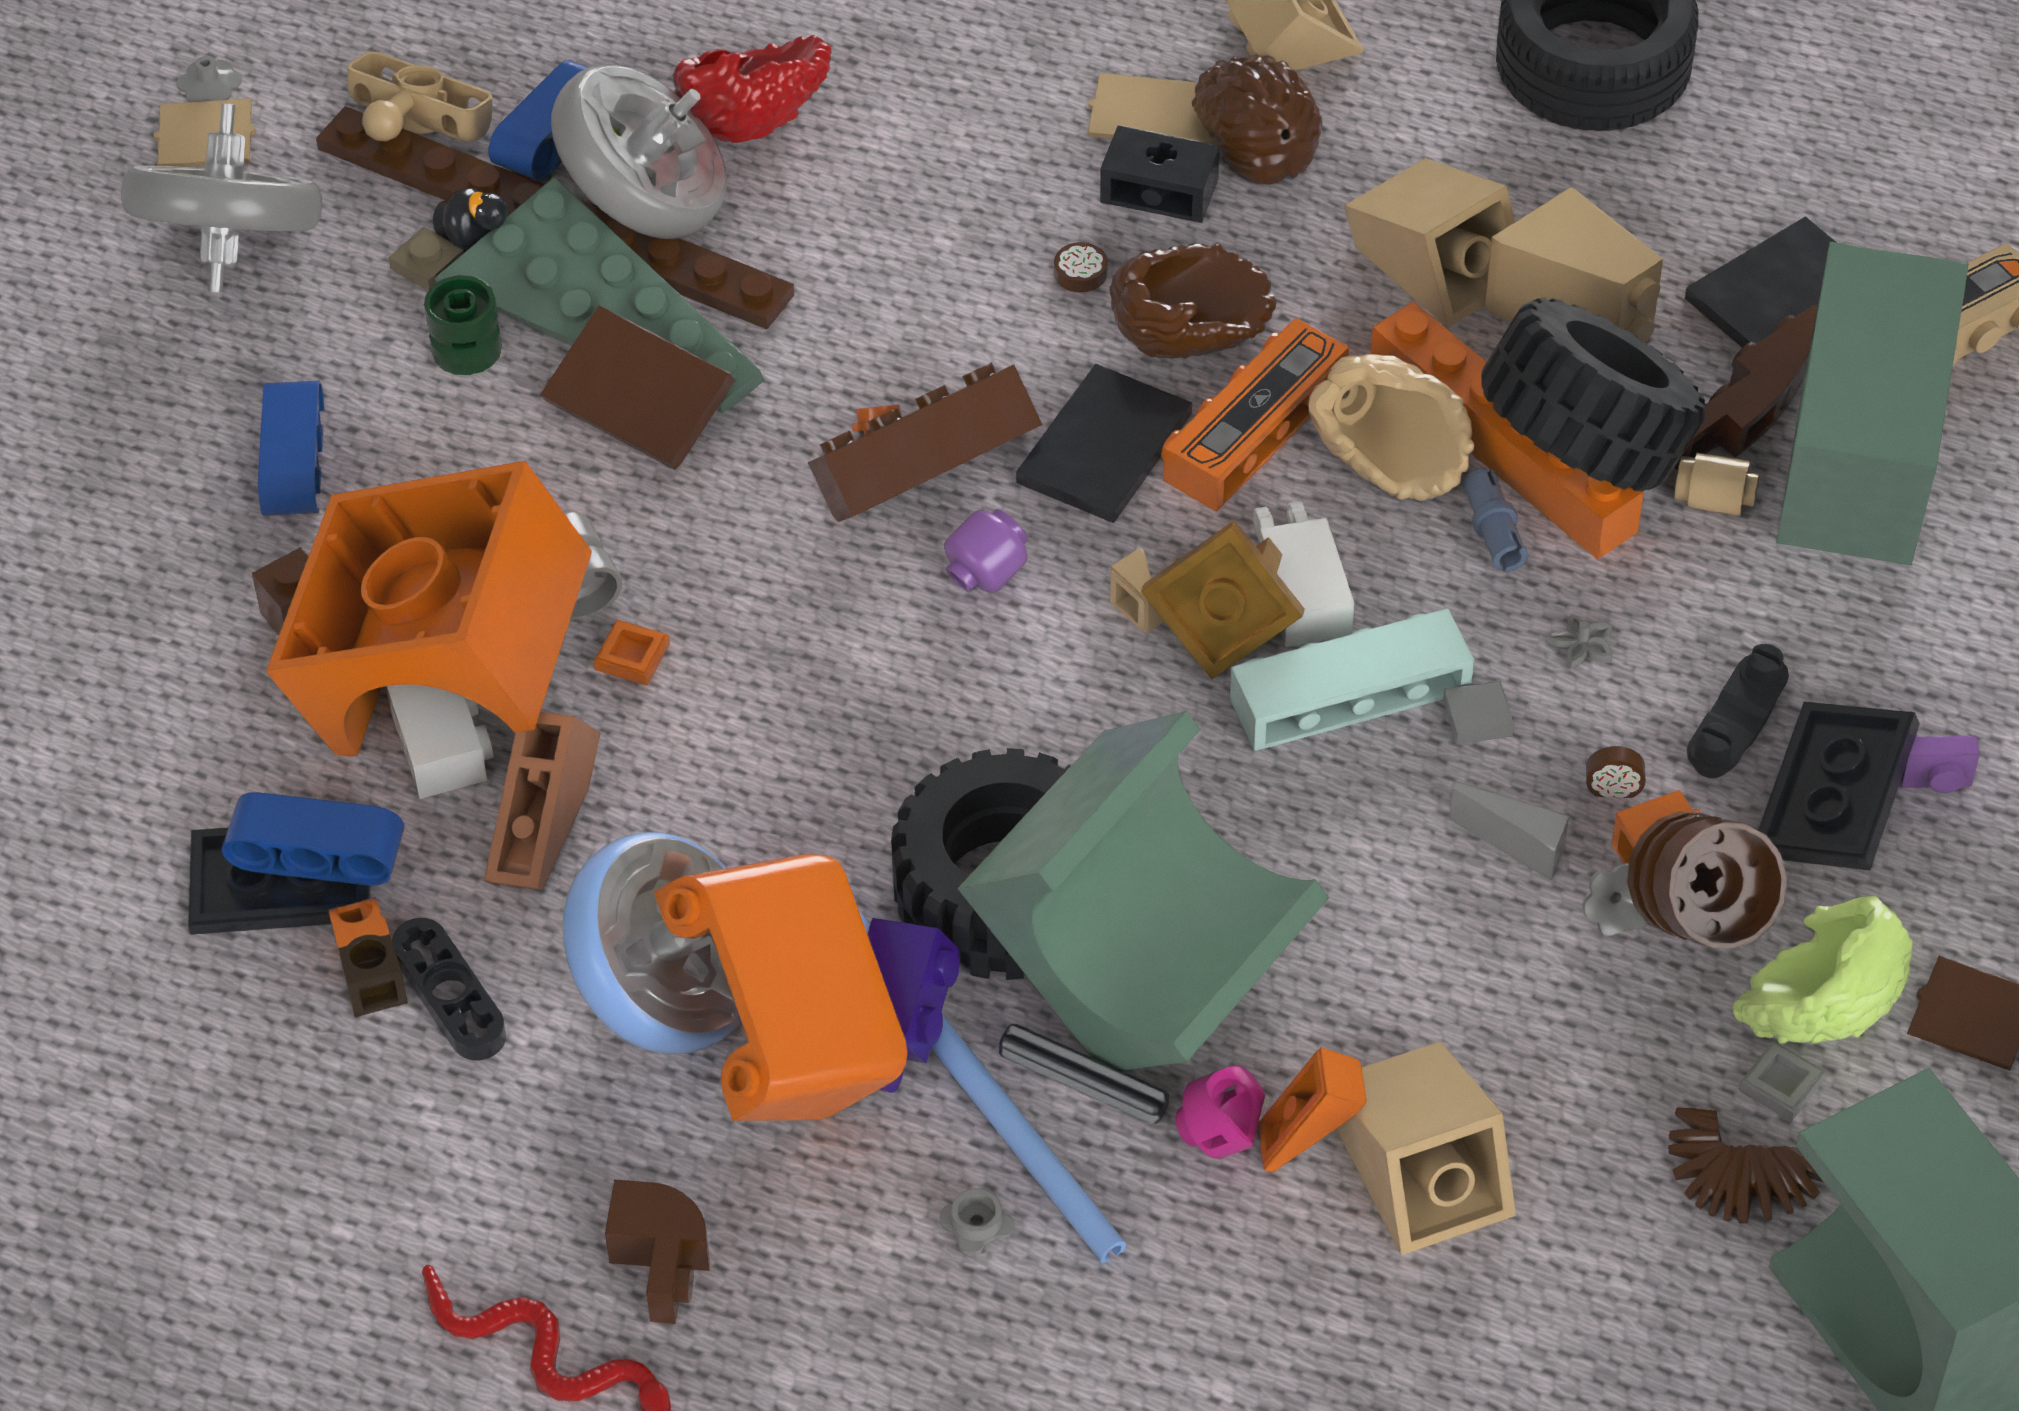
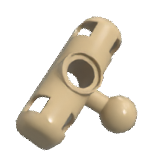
M367 52L348 64V92L354 101L368 106L363 113L362 125L366 134L376 141L387 142L394 139L403 128L417 134L436 131L471 143L480 140L490 127L493 97L490 92L447 77L433 67L414 65L380 52ZM384 67H390L395 71L392 83L382 80ZM471 97L480 101L475 107L467 109L468 101Z

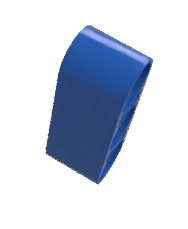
M564 60L496 127L488 147L490 161L536 181H542L562 163L552 136L551 114L553 105L564 85L577 73L589 67L573 60Z
M320 380L264 383L258 468V494L260 510L263 516L320 512V508H317L315 494H320L322 466H319L317 452H322L324 426L321 425L319 411H324L323 388Z
M249 792L241 795L237 800L222 846V854L232 865L251 872L360 885H381L386 883L391 877L405 825L396 813L378 806Z

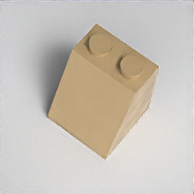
M1424 158L1344 205L1355 247L1447 328L1485 306L1492 237L1515 223L1506 185Z
M1571 186L1492 237L1485 309L1492 315L1512 321L1522 305L1537 298H1546L1548 301L1553 298L1562 300L1570 306L1575 304L1585 308L1587 312L1596 316L1600 315L1612 321V324L1619 328L1626 329L1635 334L1639 340L1646 343L1655 329L1654 320L1657 299L1661 288L1660 279L1663 258Z
M1441 1041L1362 1067L1367 1103L1354 1117L1336 1130L1401 1255L1516 1216L1503 1113Z

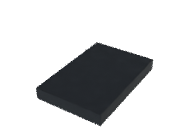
M1805 216L1686 287L1685 299L1740 347L1743 348L1750 342L1757 344L1772 334L1775 327L1785 317L1789 315L1796 317L1812 305L1818 306L1829 243L1836 241Z
M1095 363L1017 469L1016 483L1114 523L1161 458L1162 448L1167 438L1175 430H1181L1191 416L1192 402Z
M1803 702L1758 831L1766 834L1781 853L1782 860L1871 870L1920 725L1916 713Z
M229 827L191 830L188 915L190 935L330 925L329 909L370 899V885L259 873L240 869L228 862L222 854V846Z

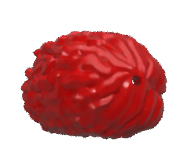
M811 35L806 39L799 36L793 42H786L783 46L770 43L764 49H750L743 53H730L724 49L706 51L700 57L683 59L674 69L673 83L675 93L680 98L690 89H694L700 94V99L690 109L691 113L699 118L712 136L718 140L740 143L753 139H763L773 133L776 128L782 127L788 121L797 118L799 115L798 108L809 100L813 93L818 91L819 85L828 78L826 74L830 70L831 46L821 38Z

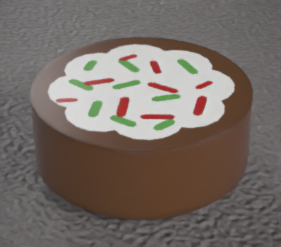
M1085 242L1072 243L1061 248L1055 255V279L1060 286L1069 291L1089 292L1095 290L1107 278V256L1096 245Z
M1622 746L1602 748L1593 753L1587 760L1586 784L1589 791L1596 797L1633 798L1645 786L1644 759L1639 753L1630 748Z

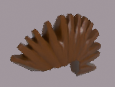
M1683 1107L1676 1108L1675 1116L1693 1129L1672 1130L1669 1133V1139L1676 1142V1144L1668 1145L1669 1154L1690 1159V1161L1674 1168L1673 1174L1675 1180L1697 1177L1686 1189L1685 1195L1689 1200L1699 1195L1695 1206L1700 1210L1711 1202L1708 1211L1710 1216L1714 1217L1725 1202L1724 1221L1730 1222L1737 1211L1739 1223H1748L1752 1197L1757 1196L1764 1219L1769 1221L1772 1220V1196L1776 1198L1787 1214L1794 1213L1791 1200L1803 1208L1807 1204L1802 1193L1813 1200L1820 1194V1191L1811 1179L1823 1181L1797 1147H1768L1766 1145L1727 1146L1721 1140L1717 1111Z

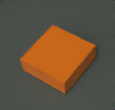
M616 620L594 659V668L599 672L648 685L670 645L669 634Z

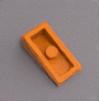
M1320 1047L1258 1123L1262 1163L1265 1171L1273 1173L1346 1123L1365 1106L1367 1100L1362 1065L1356 1058Z

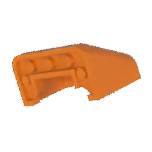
M802 854L687 875L671 881L654 892L663 921L668 930L675 936L695 939L711 932L742 1021L748 1043L739 1047L727 1057L722 1067L720 1079L722 1092L732 1121L825 1119L892 1083L902 1074L906 1066L908 1054L906 1040L846 873L840 862L832 856Z

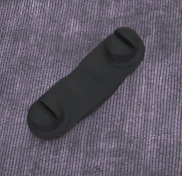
M1771 644L1756 645L1752 649V653L1745 656L1739 662L1723 687L1716 703L1710 712L1706 714L1689 741L1687 757L1700 775L1707 778H1718L1731 771L1737 765L1745 750L1754 743L1767 722L1789 678L1788 668L1783 662V653L1776 646Z

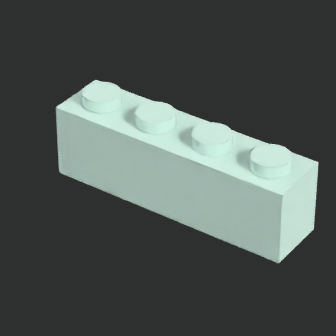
M1447 608L1428 614H1416L1406 620L1373 629L1364 628L1351 635L1329 641L1309 643L1298 649L1270 657L1253 658L1244 664L1231 667L1230 700L1253 750L1257 751L1443 700L1444 689L1472 684L1474 658Z

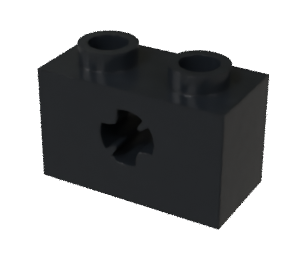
M1118 125L1100 168V202L1202 223L1219 180L1220 146Z

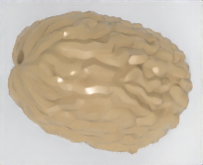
M1366 354L1363 356L1352 355L1342 357L1331 367L1328 380L1316 385L1309 397V415L1313 420L1315 429L1319 432L1323 443L1330 450L1331 454L1339 457L1356 474L1363 477L1364 480L1378 485L1380 489L1387 491L1389 495L1396 496L1400 500L1410 498L1424 501L1428 498L1433 499L1436 496H1442L1446 492H1450L1452 488L1460 484L1461 472L1467 471L1469 467L1468 455L1474 450L1475 446L1471 440L1473 433L1471 420L1467 415V409L1463 406V398L1457 396L1452 389L1436 377L1423 374L1417 366L1406 363L1395 356Z

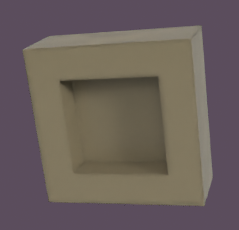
M423 227L388 257L389 265L393 271L429 291L436 284L434 278L463 255L464 249L455 247L452 242Z

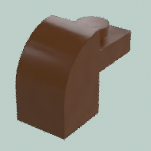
M614 1179L605 1229L609 1263L650 1266L646 1289L650 1322L676 1324L679 1303H690L694 1270L710 1271L707 1231L703 1215L690 1197L674 1187L654 1182Z

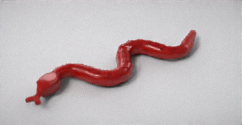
M431 1265L423 1267L422 1275L424 1276L431 1313L435 1316L441 1327L453 1336L474 1340L491 1335L518 1322L529 1323L534 1327L535 1340L532 1349L530 1371L537 1388L556 1401L579 1402L597 1395L619 1382L630 1381L639 1387L638 1398L642 1411H671L670 1397L664 1384L657 1381L655 1375L643 1363L631 1359L611 1360L573 1377H565L559 1374L555 1368L560 1343L559 1320L543 1302L518 1297L501 1301L472 1317L460 1316L453 1311V1303L448 1298V1293L444 1290V1286L435 1273L434 1267Z

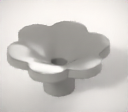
M202 56L196 62L189 65L187 73L179 77L176 84L179 90L186 92V99L189 102L227 100L231 96V90L241 85L242 77L239 73L233 71L230 62L226 60L215 61L211 56Z
M1629 863L1618 865L1612 872L1600 870L1593 874L1589 881L1590 894L1583 901L1582 911L1590 921L1597 922L1598 929L1605 936L1618 934L1626 929L1643 928L1647 924L1632 902L1627 884Z

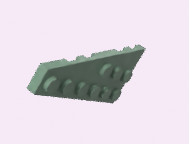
M553 177L507 216L503 225L487 233L434 278L436 283L444 278L457 275L473 276L484 280L493 290L498 312L521 321L524 325L571 346L600 305L729 372L735 382L717 408V411L722 413L739 403L764 381L760 369L556 177Z

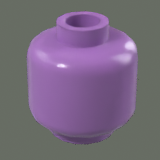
M996 509L993 513L977 510L946 539L944 550L950 564L945 570L950 578L967 592H971L975 586L985 592H997L1026 563L1028 555L1024 544L1028 541V537L1020 525L1002 510Z

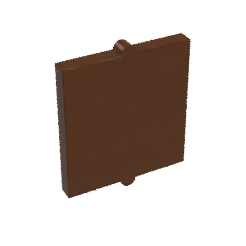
M1939 955L1926 988H1919L1916 996L1920 1002L1907 1034L2010 1071L2019 1050V983Z

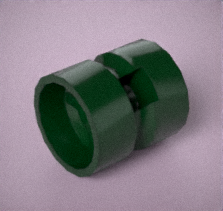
M463 275L444 278L434 284L426 294L424 308L430 332L431 352L435 363L442 370L454 375H472L483 372L493 366L500 357L502 342L497 323L496 300L492 288L484 280Z

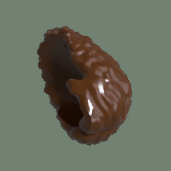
M1259 54L1248 58L1232 57L1228 62L1225 60L1216 61L1214 66L1209 67L1207 71L1199 76V81L1195 86L1196 96L1192 100V107H1194V111L1197 113L1198 119L1205 126V129L1209 131L1210 137L1215 138L1219 144L1220 151L1223 154V162L1229 165L1231 171L1249 179L1253 183L1271 185L1282 181L1287 175L1293 179L1299 173H1303L1318 148L1323 122L1319 108L1310 90L1304 84L1297 71L1290 68L1287 62L1283 60L1276 62L1275 58L1269 55L1262 57ZM1283 130L1285 131L1284 138L1281 136Z
M1219 243L1212 246L1189 244L1188 246L1170 247L1168 250L1142 251L1138 256L1132 257L1127 263L1121 265L1113 275L1112 283L1109 287L1111 308L1118 329L1125 338L1137 346L1138 350L1149 357L1186 359L1191 355L1200 356L1205 353L1209 354L1235 348L1240 342L1254 338L1256 334L1264 332L1266 323L1272 319L1276 308V298L1270 293L1271 282L1268 280L1267 274L1250 260L1241 258L1236 252H1227Z

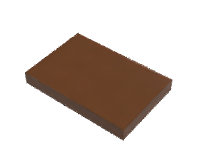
M599 305L540 396L557 408L676 470L695 444L735 380L729 372Z

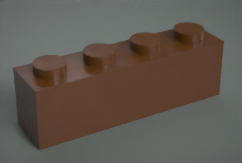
M991 362L962 376L966 387L949 394L946 386L943 385L916 398L919 409L902 417L897 407L868 421L872 432L854 440L849 430L820 444L824 455L807 463L833 517L838 522L852 518L1041 426L1042 422L1015 365L996 372Z

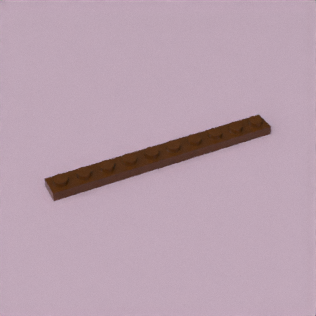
M347 106L342 108L316 138L317 147L320 151L443 200H448L455 191L467 187L478 189L483 193H495L506 202L508 216L544 186V184L403 128L394 139L387 142L376 141L368 136L362 125L363 113ZM579 199L672 288L684 297L768 329L794 296V284L680 238L660 239L638 233L611 218L597 205Z

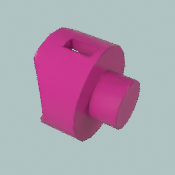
M1228 1066L1188 1082L1183 1091L1182 1107L1178 1108L1175 1118L1176 1127L1181 1138L1189 1146L1194 1147L1198 1145L1209 1157L1222 1159L1253 1147L1265 1099L1264 1091L1254 1075L1242 1066ZM1235 1084V1089L1224 1092L1225 1089Z

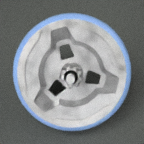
M644 832L619 838L605 845L585 862L575 876L566 898L563 914V941L569 969L578 990L590 1009L610 1030L629 1043L651 1052L686 1054L718 1043L730 1035L742 1021L711 932L695 939L675 936L668 930L661 913L657 912V901L654 895L655 891L677 878L725 869L726 867L699 845L685 838L667 833ZM688 957L697 966V971L701 975L699 980L683 969Z

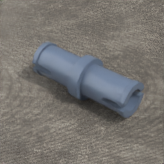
M1479 468L1469 472L1463 479L1462 487L1474 511L1472 516L1473 527L1479 537H1484L1492 557L1493 566L1496 570H1500L1503 566L1504 572L1514 571L1522 567L1528 559V551L1523 545L1516 528L1518 522L1517 512L1512 503L1505 500L1498 483L1497 474L1492 469L1488 472L1486 468Z

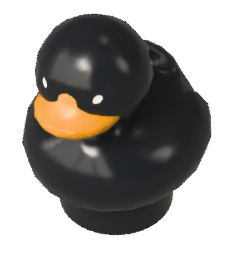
M467 187L455 191L448 200L441 201L436 206L433 214V227L436 234L452 242L455 247L464 249L465 253L491 230L503 225L508 216V207L504 199L495 193H483L478 189Z

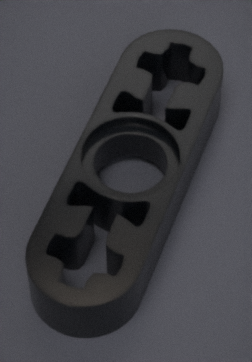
M414 918L401 924L392 937L401 971L451 1046L461 1057L469 1060H485L496 1055L503 1048L506 1041L503 1015L444 928L438 922L428 918ZM420 940L424 945L430 944L432 958L435 963L427 968L426 960L421 952L416 948L411 949L410 944L413 941ZM445 981H458L466 987L459 997L451 1000H442L432 994L435 987ZM471 1010L472 1018L481 1029L487 1028L488 1035L478 1038L474 1033L468 1034L463 1014Z

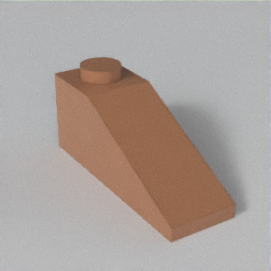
M540 712L535 730L515 733L485 872V882L532 890H543L589 790L601 734L599 731L575 716Z

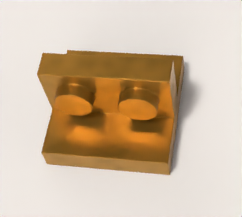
M1235 520L1144 583L1141 590L1142 594L1211 680L1302 618L1305 608L1277 574L1283 555L1269 537L1255 546Z

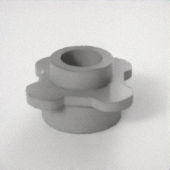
M975 1188L966 1190L955 1198L953 1204L944 1206L940 1212L941 1225L953 1231L958 1238L959 1250L966 1255H977L982 1252L984 1245L997 1238L1007 1239L1014 1231L1013 1218L1002 1213L999 1199L989 1189ZM974 1218H980L983 1222L980 1225H973L971 1221Z

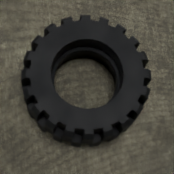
M1537 298L1522 305L1482 369L1481 379L1484 396L1487 401L1493 403V409L1500 417L1506 418L1511 423L1513 429L1521 435L1534 441V445L1544 452H1550L1561 459L1560 462L1573 469L1578 468L1586 472L1589 477L1601 482L1603 480L1611 482L1613 486L1622 489L1631 487L1634 491H1644L1663 484L1705 419V399L1703 394L1698 392L1697 385L1693 380L1686 378L1683 375L1684 371L1675 363L1669 362L1660 351L1651 345L1648 346L1630 331L1619 328L1612 324V321L1600 315L1596 316L1587 312L1585 308L1575 304L1567 305L1562 300L1552 298L1548 301L1546 298Z
M1007 748V754L991 755L990 749L973 752L971 760L961 762L959 758H956L940 766L939 776L936 777L930 773L914 787L915 796L909 795L905 798L898 810V822L893 826L891 837L894 901L898 903V916L903 923L938 928L960 949L958 954L960 964L970 966L971 976L989 979L990 971L1006 972V980L1024 979V972L957 889L969 875L960 870L955 863L966 853L977 847L1001 842L1070 768V764L1065 769L1058 766V759L1040 752L1037 758L1025 756L1024 749Z

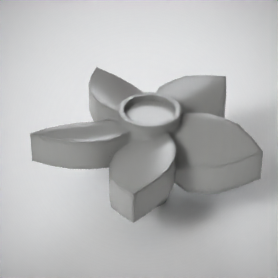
M1571 614L1567 621L1568 632L1561 631L1547 635L1546 643L1555 647L1568 648L1566 662L1570 669L1582 663L1586 656L1596 662L1612 663L1613 655L1607 640L1613 625L1603 622L1590 624L1588 621H1583L1578 616Z

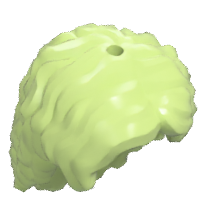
M1862 896L1834 906H1816L1814 913L1806 916L1803 920L1807 927L1815 931V936L1810 942H1803L1797 946L1783 949L1777 954L1776 959L1766 963L1764 968L1760 969L1757 974L1752 975L1750 979L1751 990L1742 993L1732 1006L1735 1018L1739 1022L1749 1025L1754 1034L1760 1038H1772L1775 1036L1778 1038L1779 1044H1785L1788 1041L1798 1043L1811 1041L1812 1044H1817L1820 1041L1844 1039L1849 1036L1859 1037L1882 1016L1889 1013L1893 1004L1901 996L1907 983L1912 959L1913 941L1895 912L1890 911L1877 896Z

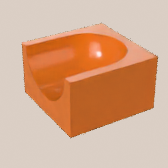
M526 461L333 494L330 497L266 672L335 755L358 756L381 688L390 685H421L446 690L468 698L490 710L502 719L514 733L535 730L592 550Z

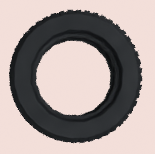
M1501 0L1496 48V62L1501 80L1513 97L1528 110L1541 118L1561 126L1588 131H1611L1645 123L1674 105L1684 90H1686L1692 72L1699 24L1696 0ZM1583 20L1609 22L1633 31L1644 41L1634 46L1612 50L1584 48L1558 38L1550 30L1561 24Z

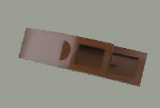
M1815 304L1796 317L1794 315L1785 317L1775 327L1772 334L1757 344L1754 342L1748 343L1735 355L1731 364L1733 371L1730 383L1721 386L1711 396L1709 402L1705 404V419L1682 456L1695 458L1697 452L1707 454L1720 445L1736 458L1775 424L1788 408L1804 378L1817 311ZM1681 458L1674 467L1676 470H1679Z

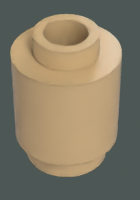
M1698 452L1695 458L1682 456L1674 499L1688 502L1687 508L1741 516L1743 505L1750 507L1755 505L1760 474L1749 472L1750 461Z

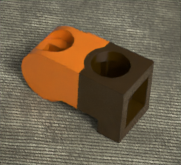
M376 897L329 909L332 929L354 1017L407 1004L401 968L385 916L382 917Z

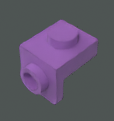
M1916 734L1900 781L1901 788L1931 787L1936 792L1949 793L1961 787L1972 786L1980 756L1977 736L1917 737Z

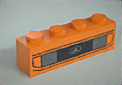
M1295 318L1280 333H1273L1266 340L1261 352L1248 365L1243 364L1239 366L1233 373L1229 384L1215 398H1207L1199 407L1196 416L1182 430H1175L1167 438L1161 452V457L1164 459L1163 481L1217 512L1310 418L1309 397L1314 387L1328 380L1331 367L1340 358L1349 356V347L1298 318Z

